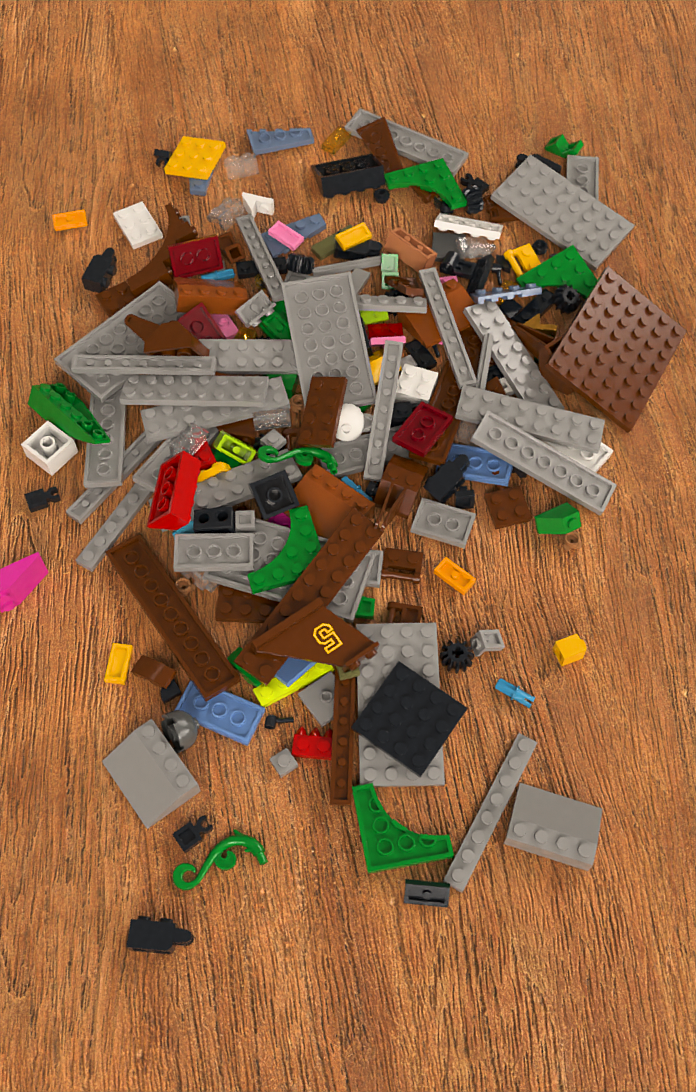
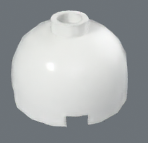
M343 404L336 438L341 441H353L361 436L365 428V416L359 407L353 404Z

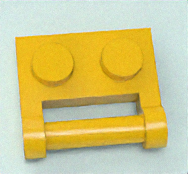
M530 243L513 250H507L503 254L517 276L516 278L524 273L515 260V256L525 273L541 264Z

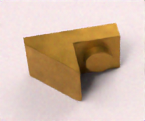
M540 313L524 323V325L544 334L553 335V338L556 336L557 325L540 324Z

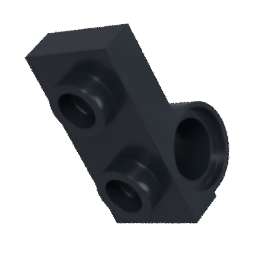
M454 251L447 252L440 265V273L469 280L472 279L477 269V263L461 260L459 254Z

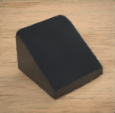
M506 299L499 308L506 317L513 320L523 306L513 299Z

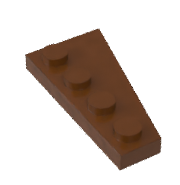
M385 116L356 129L374 157L383 165L386 173L404 169Z

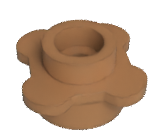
M296 394L289 399L293 412L297 413L299 410L305 409L301 394Z
M571 531L567 534H562L561 539L564 541L563 548L569 551L573 548L580 549L582 547L579 533Z
M181 577L174 583L184 598L187 597L189 592L195 590V585L191 584L187 577Z

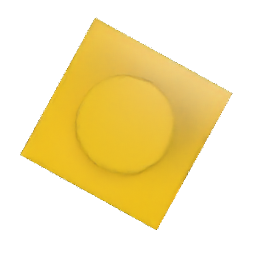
M574 634L556 641L552 650L562 667L582 659L587 648L584 640L580 639L578 634Z

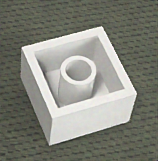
M404 364L398 379L394 403L410 401L411 404H420L423 401L429 404L438 384L439 373Z
M49 421L45 422L21 444L26 456L51 476L78 453L74 440Z

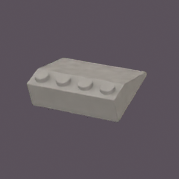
M153 719L135 729L102 761L147 829L201 792L198 783Z
M519 783L503 844L589 871L593 866L598 845L603 809Z

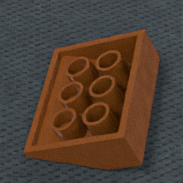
M173 277L177 312L187 313L202 302L210 314L236 315L235 311L248 301L247 289L240 281Z
M452 278L443 283L442 286L458 330L461 332L471 326L463 311L466 307L475 305L465 288ZM423 293V296L418 297L426 298V295ZM428 301L427 313L397 312L398 323H402V327L425 348L428 349L442 341Z
M315 464L303 476L294 489L300 504L298 507L308 506L317 536L329 539L353 507L370 520L374 516L375 503L318 464ZM289 510L283 512L287 517L290 518Z

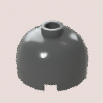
M184 710L171 711L161 716L165 718V720L161 721L163 734L168 742L172 741L173 749L176 753L185 751L194 745L199 729V723L195 717L193 718Z

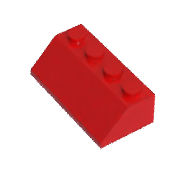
M184 450L160 465L147 522L148 528L178 530L188 525L191 520L190 515L194 505L197 480L201 472V461Z

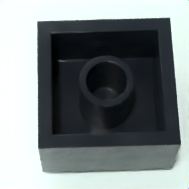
M286 470L253 482L248 486L263 521L300 505Z

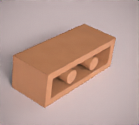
M401 227L389 232L384 247L390 254H398V258L417 273H419V270L432 268L438 254Z

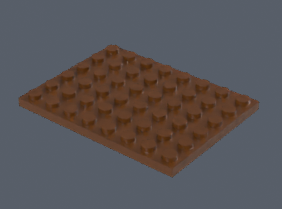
M607 266L544 367L628 433L633 429L684 337L686 330Z

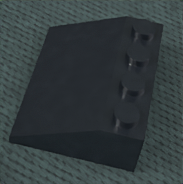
M372 154L311 165L319 191L325 198H332L337 194L348 195L352 191L363 192L367 188L378 189L385 185L384 167Z

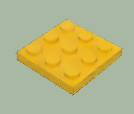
M183 136L164 168L165 174L208 180L226 148L225 141Z

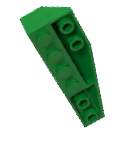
M62 383L32 385L28 405L44 420L51 422L68 436L92 444L110 443L111 439L83 401L75 393L71 392L66 385Z

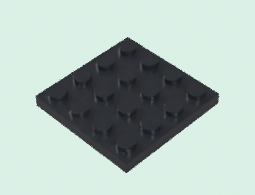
M398 661L351 729L421 778L468 708Z

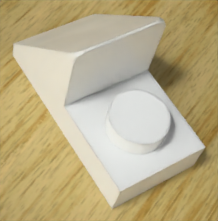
M245 192L242 193L243 207L248 214L252 215L253 219L257 212L273 215L274 199Z

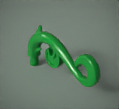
M268 445L260 447L257 451V456L265 463H276L294 457L299 465L310 466L313 463V457H317L326 463L332 475L338 472V463L335 457L321 448L301 447L278 456L279 452L276 448ZM266 454H273L275 455V457H271Z
M234 829L235 835L223 839L210 851L193 881L185 882L183 874L187 871L196 873V868L189 863H182L173 872V882L179 889L188 891L201 882L213 862L222 871L233 869L237 861L235 854L232 851H227V857H221L222 853L232 846L246 847L244 851L251 852L253 857L257 858L259 864L264 865L268 862L264 854L265 849L254 837Z

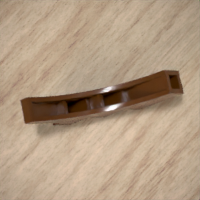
M171 203L165 205L168 214V230L162 247L148 265L126 279L136 298L159 281L166 286L173 284L171 278L173 272L171 271L168 245L197 239L198 233L195 227H190L188 221L184 222L183 218L179 219L181 215L177 208H173Z

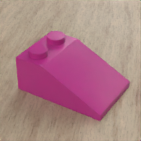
M39 552L0 569L1 613L10 611L20 605L49 573Z

